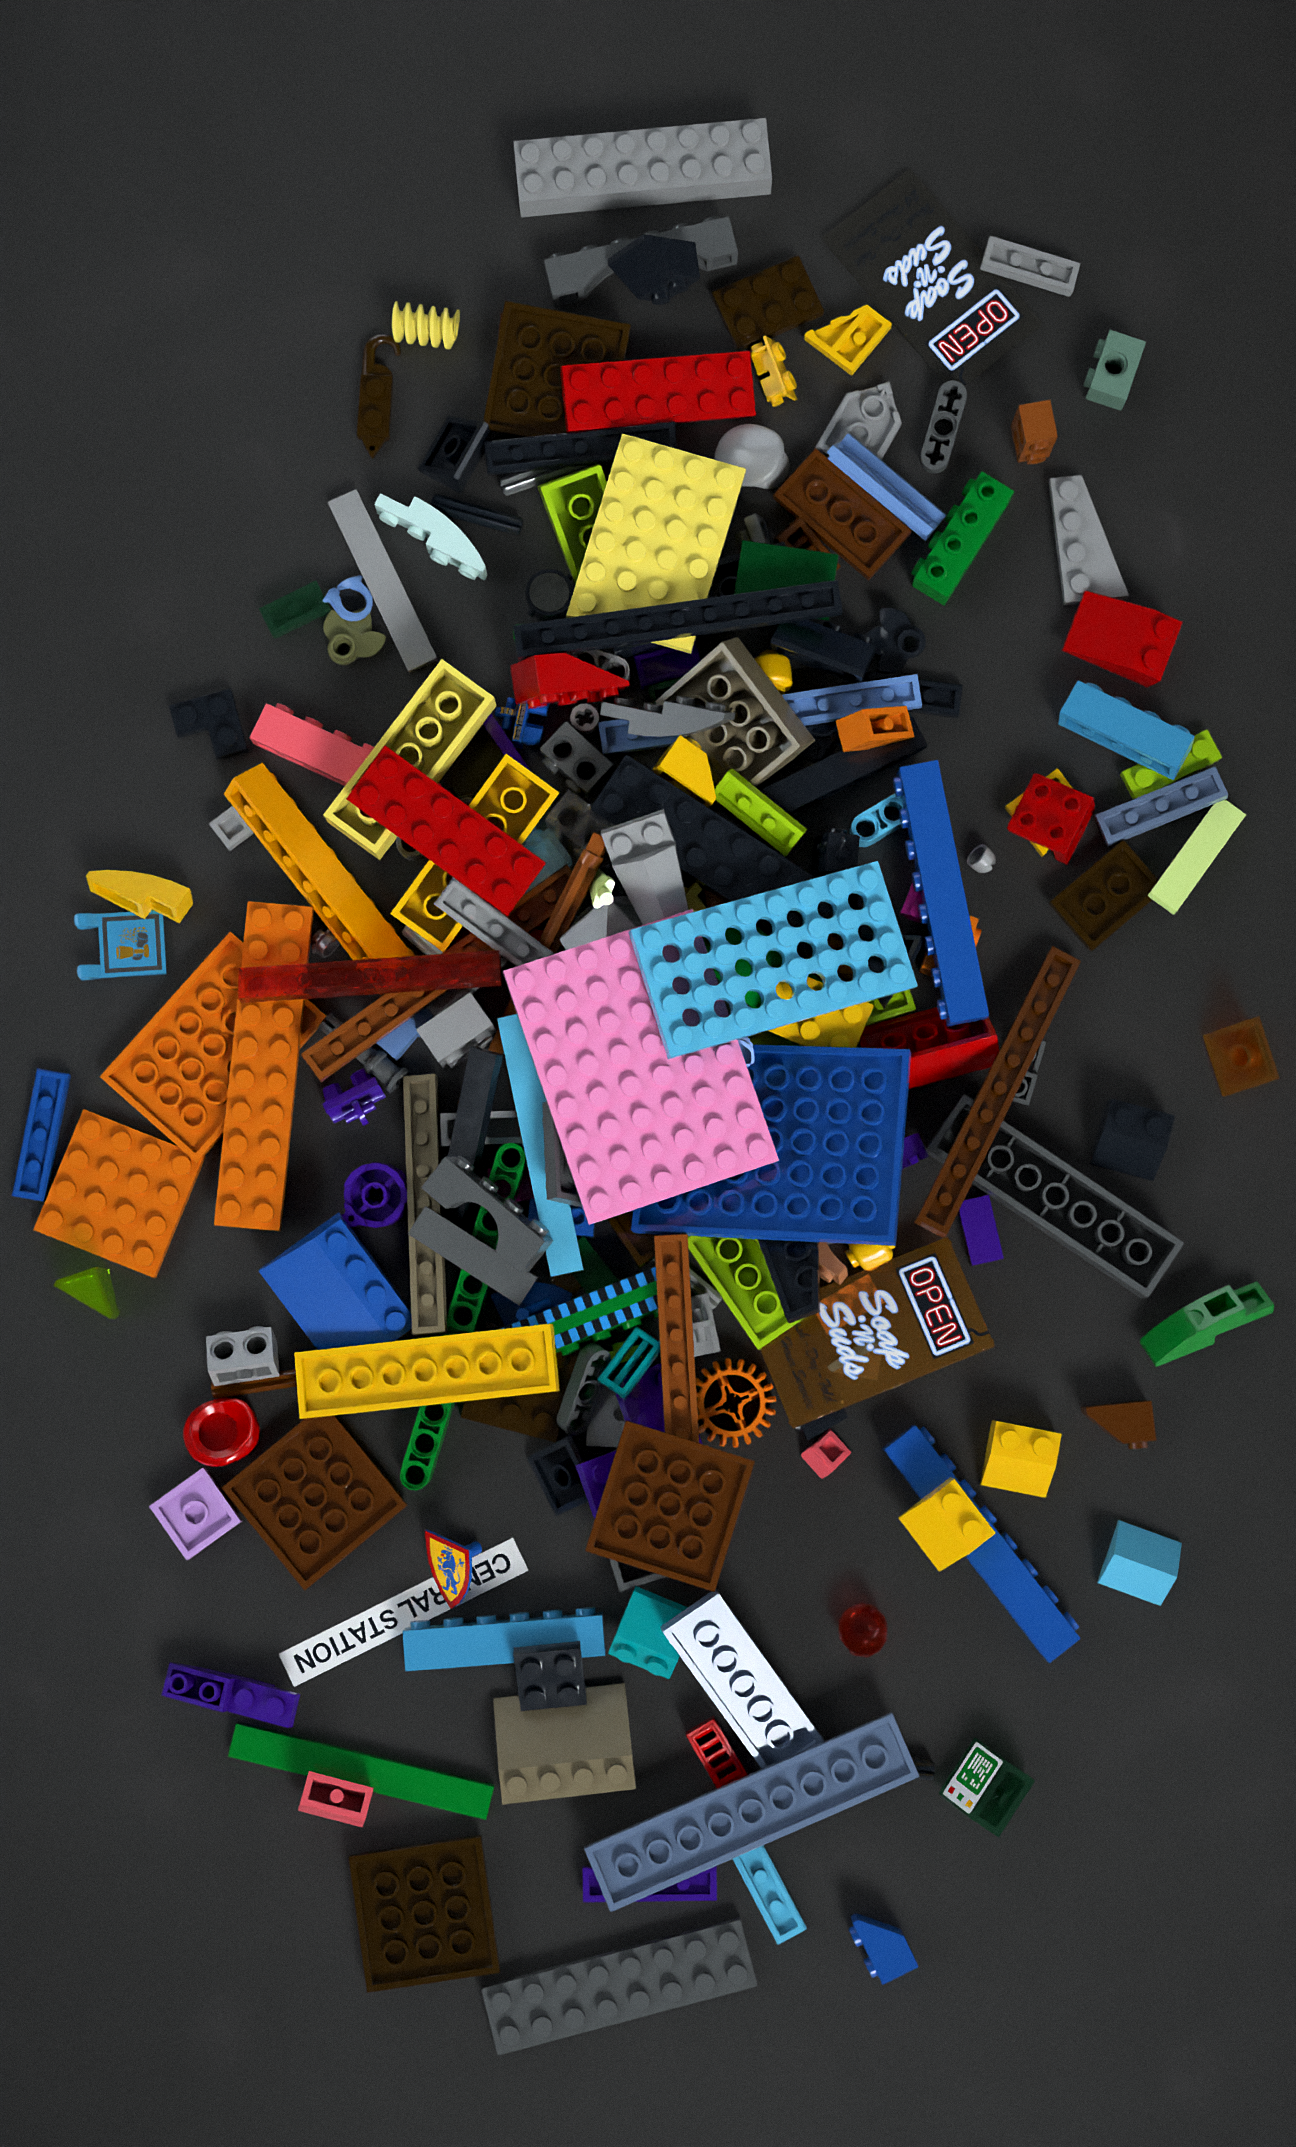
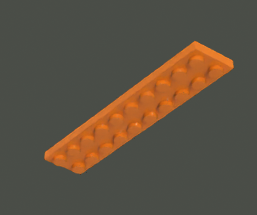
M252 901L247 903L214 1218L215 1226L281 1231L314 914L313 907Z

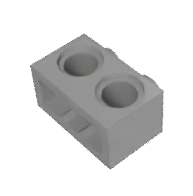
M255 1326L245 1331H222L213 1336H206L208 1373L214 1386L280 1376L278 1344L272 1327ZM265 1348L261 1353L253 1354L257 1349ZM232 1353L230 1357L221 1359L223 1355Z

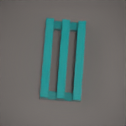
M636 1326L599 1376L598 1382L607 1386L609 1390L626 1400L660 1353V1342ZM639 1337L642 1338V1343L615 1380L611 1381L609 1377L636 1340ZM649 1345H652L653 1348L647 1354L645 1359L639 1365V1367L631 1376L626 1385L623 1388H621L620 1384L623 1382V1380L634 1367L636 1362L645 1352L647 1347Z

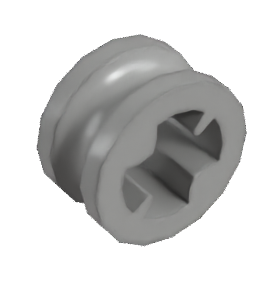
M587 703L575 706L570 715L571 726L581 735L593 733L598 728L599 714L596 708ZM586 712L592 714L590 715V720H593L591 725L589 723H585L583 727L578 725L579 718H576L578 714L583 716Z

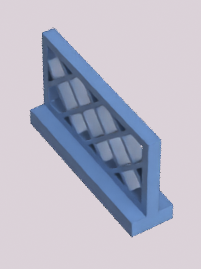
M850 433L840 443L832 445L827 451L830 455L828 460L925 541L947 516Z

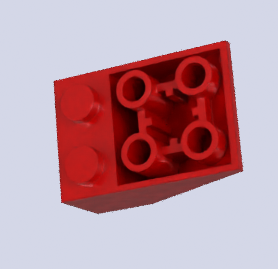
M567 653L534 655L510 666L516 704L527 703L528 709L545 707L548 703L557 702L558 706L575 704L577 700L587 699V703L604 701L607 697L618 696V690L630 686L628 680Z

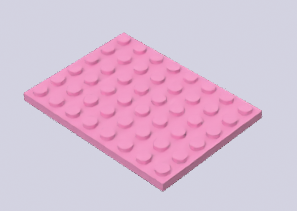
M690 909L645 925L671 919L674 917L692 913L694 911L693 909ZM631 929L503 971L588 1225L779 1161L738 1040L668 1060L628 933ZM702 936L696 937L694 940L695 949L702 954L708 953ZM672 945L664 946L662 951L664 959L671 963L677 962L679 959L677 948ZM713 968L706 969L704 971L705 981L709 985H718ZM682 977L674 978L672 982L674 991L682 995L687 994L689 991L688 981ZM724 1000L715 1001V1013L720 1017H728L729 1013ZM693 1009L684 1010L682 1014L684 1023L692 1027L697 1026L699 1023L698 1013Z

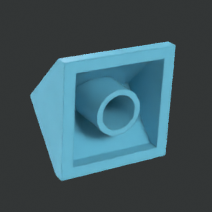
M1118 1520L1097 1583L1161 1606L1177 1579L1182 1543Z

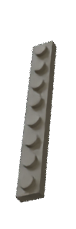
M436 1074L403 1076L408 1232L425 1206L443 1216V1206L421 1188L441 1163L438 1077ZM409 1235L412 1334L414 1336L447 1334L445 1258Z

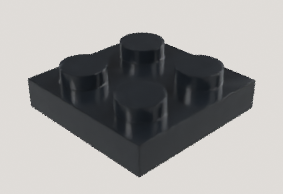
M580 1641L514 1647L513 1656L521 1711L587 1705Z

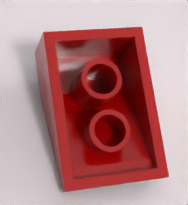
M1084 591L1061 651L1148 688L1161 681L1183 622L1151 608Z

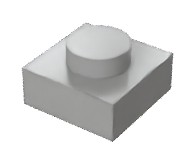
M233 806L209 823L229 851L254 834Z

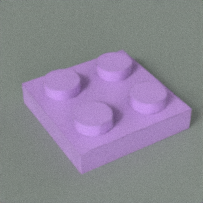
M206 1467L197 1471L149 1506L186 1560L191 1559L243 1521Z

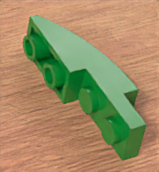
M1258 1281L1234 1291L1230 1285H1227L1195 1300L1166 1318L1140 1339V1344L1154 1365L1158 1367L1213 1345L1216 1335L1273 1313L1274 1304Z

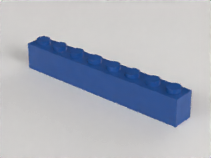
M938 760L899 767L897 777L893 778L895 796H901L903 809H899V817L902 828H908L910 840L905 841L908 860L914 859L916 872L912 873V883L914 891H920L922 904H918L919 918L921 924H927L929 936H924L925 948L928 956L933 955L935 968H931L932 983L934 988L939 987L942 999L937 1000L939 1017L941 1020L946 1019L947 1027L986 1020L989 1017V1011Z
M911 1425L884 1446L882 1450L920 1499H923L950 1477L957 1481L995 1531L992 1537L965 1557L1048 1663H1051L1081 1639L1075 1632L1080 1627L1068 1612L1062 1615L1054 1604L1059 1600L1047 1585L1043 1588L1040 1587L1034 1579L1038 1573L1026 1558L1020 1561L1013 1551L1018 1547L1006 1532L1002 1535L999 1534L993 1526L997 1520L985 1505L979 1508L972 1498L977 1494L965 1479L961 1482L958 1481L952 1473L956 1467L945 1453L939 1456L931 1445L936 1441L924 1426L918 1429L916 1425Z

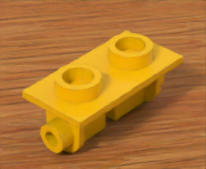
M765 335L763 336L765 345L763 343L754 344L751 347L752 352L750 356L759 376L767 372L770 373V376L760 380L766 400L771 402L773 407L784 403L783 397L785 396L796 401L797 397L794 389L797 388V384L792 373L787 371L783 360L786 359L785 351L779 342Z

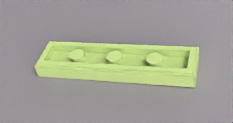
M1227 800L1213 804L1147 896L1174 915L1246 814Z

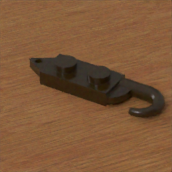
M378 334L371 337L363 350L357 438L362 440L371 459H374L385 441H390L394 381L392 372L387 367L375 364L376 349L381 344H389L394 349L396 356L401 355L399 343L395 342L392 336L386 334Z

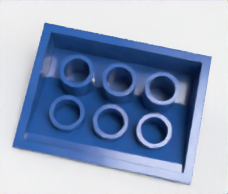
M339 1212L258 1270L317 1350L392 1342L412 1329L411 1308Z

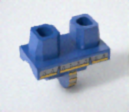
M508 697L506 707H496L494 715L503 719L501 728L505 731H510L512 721H516L512 742H514L513 746L515 748L523 749L524 744L541 745L544 726L529 724L530 713L547 716L550 703L545 707L528 709L527 703L519 704L518 710H515V699Z

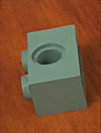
M1109 330L1105 340L1099 339L1093 355L1094 358L1098 359L1096 368H1089L1083 385L1089 388L1085 399L1121 411L1127 400L1146 341L1113 330ZM1114 365L1119 369L1120 373L1111 374L1106 370L1105 366Z

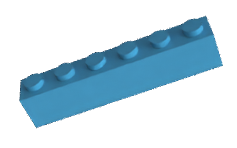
M595 1607L575 1609L576 1614L563 1615L562 1610H547L542 1612L543 1617L534 1618L529 1617V1612L509 1614V1620H496V1615H483L476 1617L477 1622L463 1623V1618L457 1617L443 1619L444 1625L430 1626V1620L410 1622V1627L403 1630L405 1671L514 1663V1647L580 1641L582 1658L605 1656L603 1612L596 1613Z

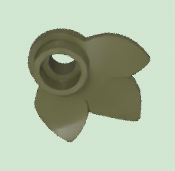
M365 607L355 610L352 613H359L363 611ZM331 610L325 618L323 630L329 640L327 650L329 657L336 664L349 665L358 657L370 658L376 655L385 644L386 636L372 631L370 613L362 620L348 621L342 619L336 611ZM343 645L350 647L349 652L345 655L338 653L339 648Z

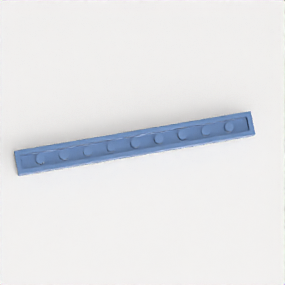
M918 674L782 694L804 726L833 722L862 709L907 706L908 710L922 708ZM623 719L598 722L604 756L667 747L680 736L655 737L628 734L630 721Z

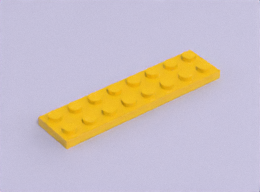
M553 1324L294 1353L299 1419L560 1391Z

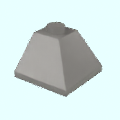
M613 901L610 905H602L598 909L593 908L565 932L559 940L564 948L568 950L637 926Z

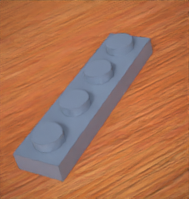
M1215 766L1096 814L1095 821L1107 847L1122 840L1129 839L1228 798L1229 794Z

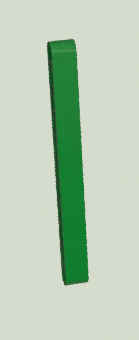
M507 1143L499 1148L489 1179L495 1184L500 1180L508 1181L511 1186V1193L507 1198H504L505 1200L511 1198L516 1201L527 1166L525 1150L516 1143ZM512 1148L518 1150L521 1156L519 1164L515 1167H508L504 1162L505 1152ZM480 1206L472 1235L496 1250L498 1229L490 1230L486 1227L485 1217L489 1211ZM461 1269L447 1315V1334H442L441 1336L476 1332L490 1287L482 1282V1288L478 1293L469 1292L466 1288V1280L471 1274ZM461 1306L468 1307L472 1311L473 1319L468 1325L459 1323L456 1318V1312ZM455 1403L441 1404L444 1409V1415L441 1419L430 1417L427 1411L428 1405L420 1406L400 1470L401 1483L409 1490L422 1489L431 1481ZM423 1433L431 1435L434 1439V1447L430 1451L421 1449L418 1444V1438ZM417 1465L424 1470L425 1477L423 1482L418 1483L410 1479L408 1474L410 1466Z

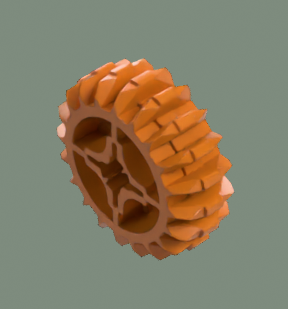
M726 1358V1369L722 1370L719 1363L714 1361L712 1365L716 1371L711 1375L706 1368H703L701 1372L707 1379L703 1383L700 1379L696 1378V1385L701 1387L699 1392L696 1391L698 1397L697 1408L699 1411L698 1420L702 1419L704 1422L698 1427L699 1433L701 1434L709 1428L711 1432L707 1440L712 1442L716 1434L721 1436L719 1445L722 1447L725 1446L727 1437L732 1438L734 1448L738 1447V1437L743 1436L747 1445L751 1444V1438L748 1433L753 1431L760 1438L763 1434L756 1427L760 1423L767 1428L771 1425L769 1421L763 1419L764 1414L775 1415L776 1411L774 1409L766 1408V1402H776V1397H766L765 1395L766 1391L773 1389V1385L769 1383L762 1387L760 1382L767 1375L765 1372H762L755 1378L752 1375L757 1367L755 1364H751L748 1371L742 1370L744 1366L743 1359L738 1360L737 1368H732L731 1359ZM726 1375L742 1376L749 1380L755 1388L740 1393L735 1392L731 1388ZM717 1380L722 1393L721 1399L716 1404L704 1408V1398L707 1389ZM725 1386L729 1393H734V1397L738 1395L741 1398L748 1395L747 1398L742 1399L737 1404L739 1419H737L734 1412H730V1408L727 1411L724 1408L715 1410L727 1401ZM759 1397L758 1412L753 1421L746 1425L742 1414L743 1406L752 1399ZM721 1413H727L733 1418L738 1430L721 1429L714 1425L709 1418Z

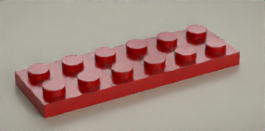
M750 351L564 365L560 367L566 433L674 421L675 423L756 416Z
M387 746L382 748L346 798L506 916L510 914L546 864L538 856Z

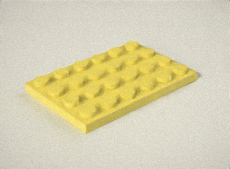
M622 433L566 614L567 618L708 598L746 469ZM696 636L651 643L691 654Z

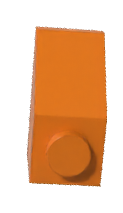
M907 706L862 709L836 720L843 752L868 750L915 737Z

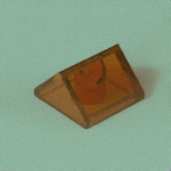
M1260 1016L1203 1035L1223 1097L1280 1079Z

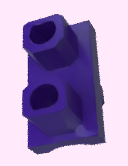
M362 1068L352 1073L350 1078L354 1087L346 1092H343L339 1083H333L323 1088L325 1102L322 1105L334 1124L343 1119L348 1124L359 1118L362 1125L365 1126L369 1124L366 1114L376 1110L374 1103L386 1098L376 1078H372Z

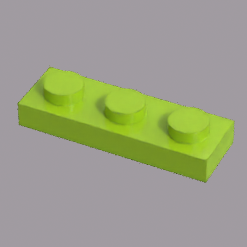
M1205 730L1195 735L1192 749L1174 780L1141 764L1121 772L1120 776L1132 799H1136L1173 784L1219 761L1222 756L1209 731Z
M732 768L715 788L716 801L785 857L807 831L803 825Z

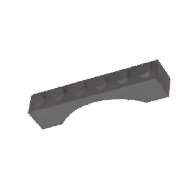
M712 216L706 218L702 223L694 225L682 223L674 226L672 230L664 232L653 230L644 233L646 235L696 242L698 265L702 270L711 271L737 264L738 250L729 216L723 218ZM618 238L609 245L600 247L588 245L579 252L570 254L559 252L551 255L549 259H545V274L553 306L558 307L585 300L598 284L614 273L608 266L607 259L637 238L630 240L628 238Z

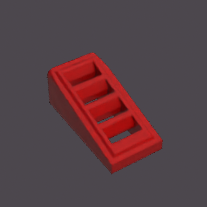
M714 1715L685 1732L687 1739L717 1788L747 1775L745 1768ZM714 1730L716 1736L700 1745L698 1739ZM721 1742L723 1747L708 1756L705 1754L704 1751ZM725 1753L729 1755V1759L715 1767L712 1766L711 1762ZM734 1764L736 1770L720 1779L717 1773Z

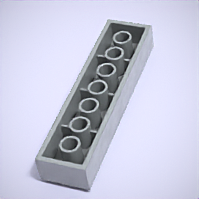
M766 118L513 141L521 217L771 194L772 172Z

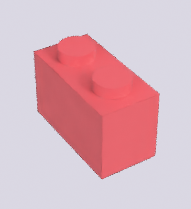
M309 1771L298 1811L363 1827L374 1788Z

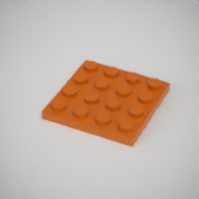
M83 1109L33 1230L156 1278L206 1157L203 1156L196 1163L176 1145Z

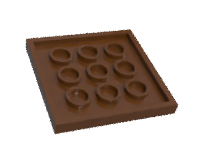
M336 1415L304 1419L222 1487L224 1492L304 1591L408 1505Z
M626 1420L585 1551L715 1592L755 1461Z

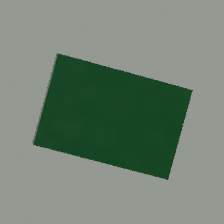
M742 540L734 594L834 581L839 555ZM829 617L818 619L829 620Z

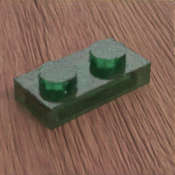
M315 580L259 608V611L275 640L328 614L331 609L328 603L323 602L324 595Z

